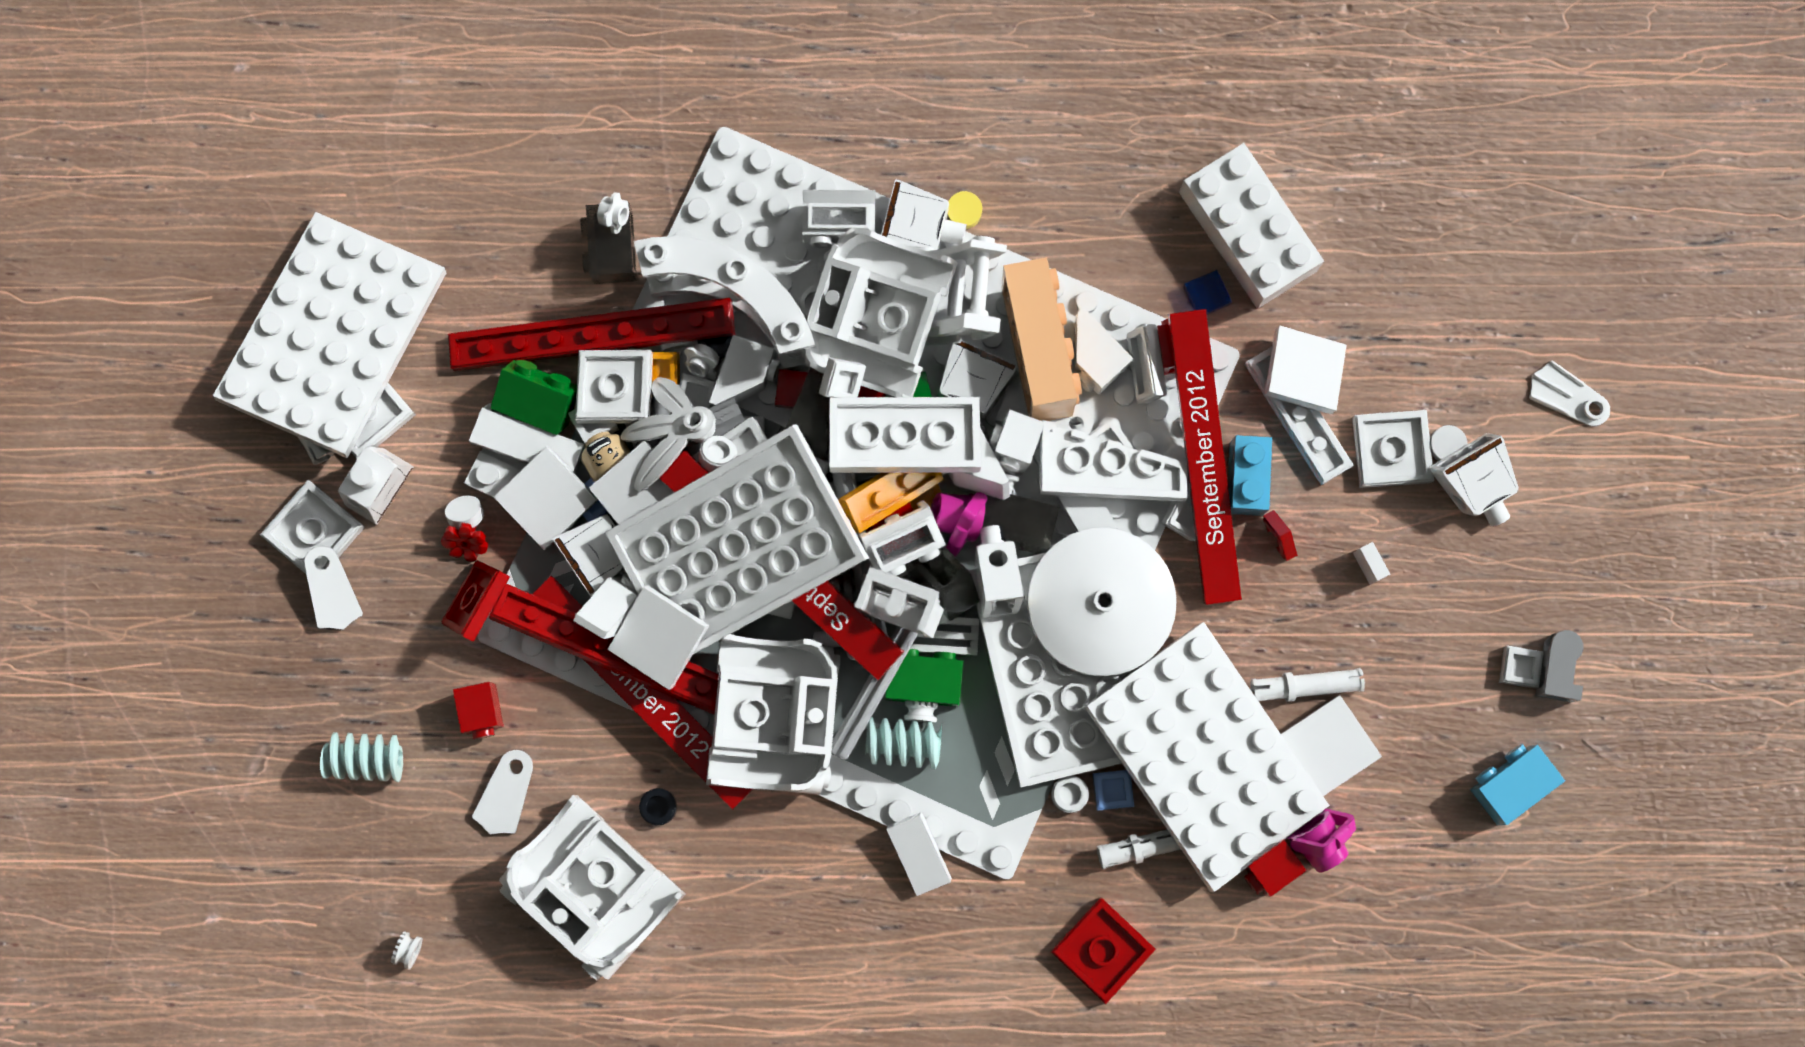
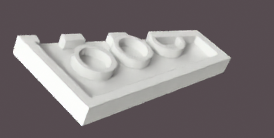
M1042 420L1045 424L1040 435V495L1183 502L1187 499V462L1143 449L1140 451L1122 446L1123 443L1109 439L1105 441L1088 436L1086 432L1076 429L1068 430L1055 426V423Z

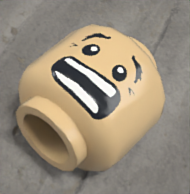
M601 432L589 438L586 444H584L585 449L582 452L581 458L595 483L631 451L620 435Z

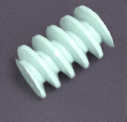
M871 717L867 724L865 755L869 753L871 763L877 765L881 754H883L886 764L889 766L892 765L895 757L899 756L902 767H906L910 758L914 757L917 768H921L925 758H929L931 768L936 769L940 759L942 724L938 733H935L933 723L928 721L923 732H921L916 720H913L909 729L905 730L903 720L898 719L894 729H891L888 718H883L879 728H876L873 717Z
M333 732L329 743L326 742L321 751V776L324 779H328L333 774L335 779H344L348 775L350 780H358L362 775L365 780L372 781L377 775L380 781H388L392 775L394 781L399 782L403 772L402 747L399 746L397 735H392L389 744L384 745L383 736L377 734L374 744L371 745L368 734H362L359 744H355L353 733H348L344 743H340L338 733Z

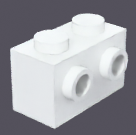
M1009 410L1002 425H995L988 443L1005 474L1013 476L1016 474L1023 475L1032 461L1045 422Z

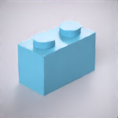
M1235 435L1230 441L1228 490L1231 514L1263 516L1269 511L1272 437Z
M1523 744L1518 745L1504 756L1507 760L1505 764L1497 770L1494 766H1491L1475 778L1478 784L1471 788L1470 791L1497 826L1508 825L1565 782L1564 778L1538 745L1527 746L1526 748Z

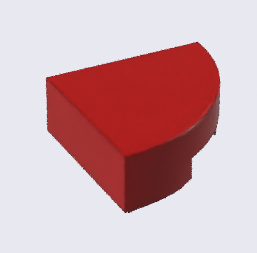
M1274 510L1263 515V522L1267 532L1271 531L1276 537L1278 543L1276 549L1282 558L1288 561L1298 556L1292 532Z

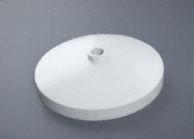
M1091 528L1078 531L1063 538L1040 559L1029 583L1027 610L1034 635L1043 649L1055 661L1074 672L1084 675L1114 676L1143 665L1163 646L1175 619L1176 593L1173 579L1166 564L1159 554L1146 542L1121 530ZM1100 594H1106V598L1111 599L1109 606L1102 607L1099 605L1098 597Z

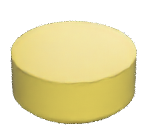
M962 191L954 194L949 199L948 220L967 224L966 229L977 225L982 216V203L975 194Z

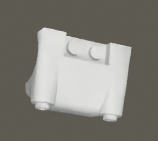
M851 228L847 233H843L839 237L837 245L833 244L827 256L806 320L815 343L814 347L802 349V357L805 359L806 366L824 373L829 357L861 363L866 366L861 386L893 397H913L923 369L918 364L941 295L947 297L958 261L945 255L932 253L892 240L867 229Z
M732 634L719 640L716 674L719 675L712 747L709 748L706 785L820 794L823 787L828 788L831 776L829 762L832 751L837 675L840 668V656L834 654L833 647L822 645V643L812 639L776 641L746 638Z
M578 795L570 797L552 822L530 844L516 851L507 865V870L499 879L503 885L499 890L502 895L516 905L518 903L570 953L584 962L581 965L582 968L596 980H599L601 977L609 980L645 938L686 895L664 873L656 869L614 831Z

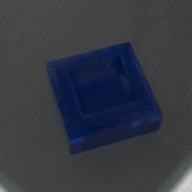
M1218 270L1189 281L1183 286L1194 310L1206 309V313L1210 314L1232 303Z

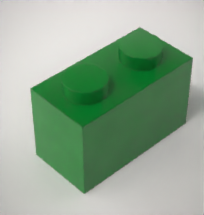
M513 360L501 369L490 409L558 435L569 425L571 418L568 413L573 411L576 403L577 385L570 383L571 380L564 375L557 373L548 374L538 370L537 366L532 362Z
M909 649L886 690L885 701H919L921 704L922 702H925V704L930 702L937 703L939 706L959 707L964 660H956V653L936 651L933 658L919 656V650Z

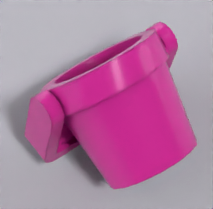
M938 492L935 495L930 509L939 530L951 535L944 550L947 553L957 557L967 541L974 542L978 538L985 517L987 496L984 493L977 492L964 495Z
M1325 809L1288 836L1291 841L1290 845L1294 851L1302 853L1318 873L1328 871L1340 864L1348 856L1349 852L1345 843L1356 830L1355 819L1351 814Z

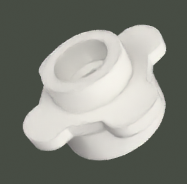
M614 192L611 197L606 196L601 200L597 218L601 225L610 227L612 233L618 234L621 227L628 220L629 207L627 200H622L620 193Z
M697 344L694 348L687 347L684 350L687 356L684 365L693 375L701 378L706 377L710 380H714L717 377L715 368L720 359L712 348L703 344Z

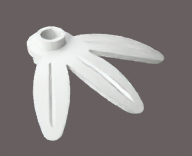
M658 377L653 380L651 390L657 401L672 414L653 415L640 419L628 426L621 434V439L627 442L651 441L666 437L650 452L643 462L634 483V488L637 492L646 490L656 482L679 456L689 440L702 443L704 440L712 437L716 429L715 416L711 410L703 406L693 407L681 387L667 378Z

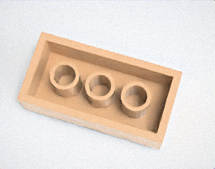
M1047 257L1003 265L1001 289L1028 416L1040 421L1072 417L1075 405L1080 404L1079 395L1082 394L1079 374H1072L1071 371L1074 349L1071 338H1064V325L1067 324L1064 304H1057L1056 290H1059V280L1056 268L1049 269Z

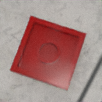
M479 560L475 561L444 615L441 624L474 642L510 576Z
M1100 897L1050 952L1104 1004H1107L1153 954L1156 948Z

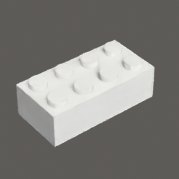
M1245 143L1183 181L1179 194L1257 309L1316 273L1323 264V258Z

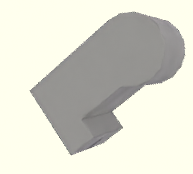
M1563 630L1546 638L1542 650L1544 653L1539 688H1536L1535 696L1570 703L1581 701L1583 686L1573 684L1576 660L1582 655L1584 649L1583 641L1577 633Z

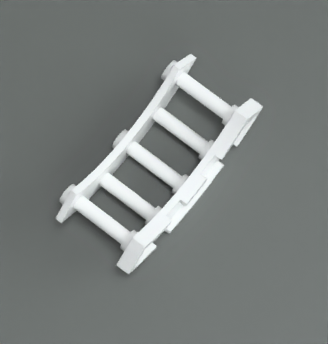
M652 237L634 241L643 278L647 277L652 297L671 294L698 296L701 294L716 299L730 297L733 308L748 316L765 334L773 348H775L783 370L806 367L805 359L802 357V349L815 346L809 325L791 294L763 266L727 246L692 237Z
M975 236L963 244L936 250L930 247H917L925 251L948 256L958 261L949 288L947 315L943 316V320L932 322L925 346L961 343V336L972 334L971 339L976 341L998 334L1000 318L988 316V311H985L989 260L1006 253L1007 245L997 244L995 239L991 237ZM830 250L824 254V262H826ZM974 264L970 309L962 314L966 265Z

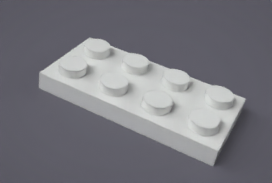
M830 397V473L981 471L979 397Z

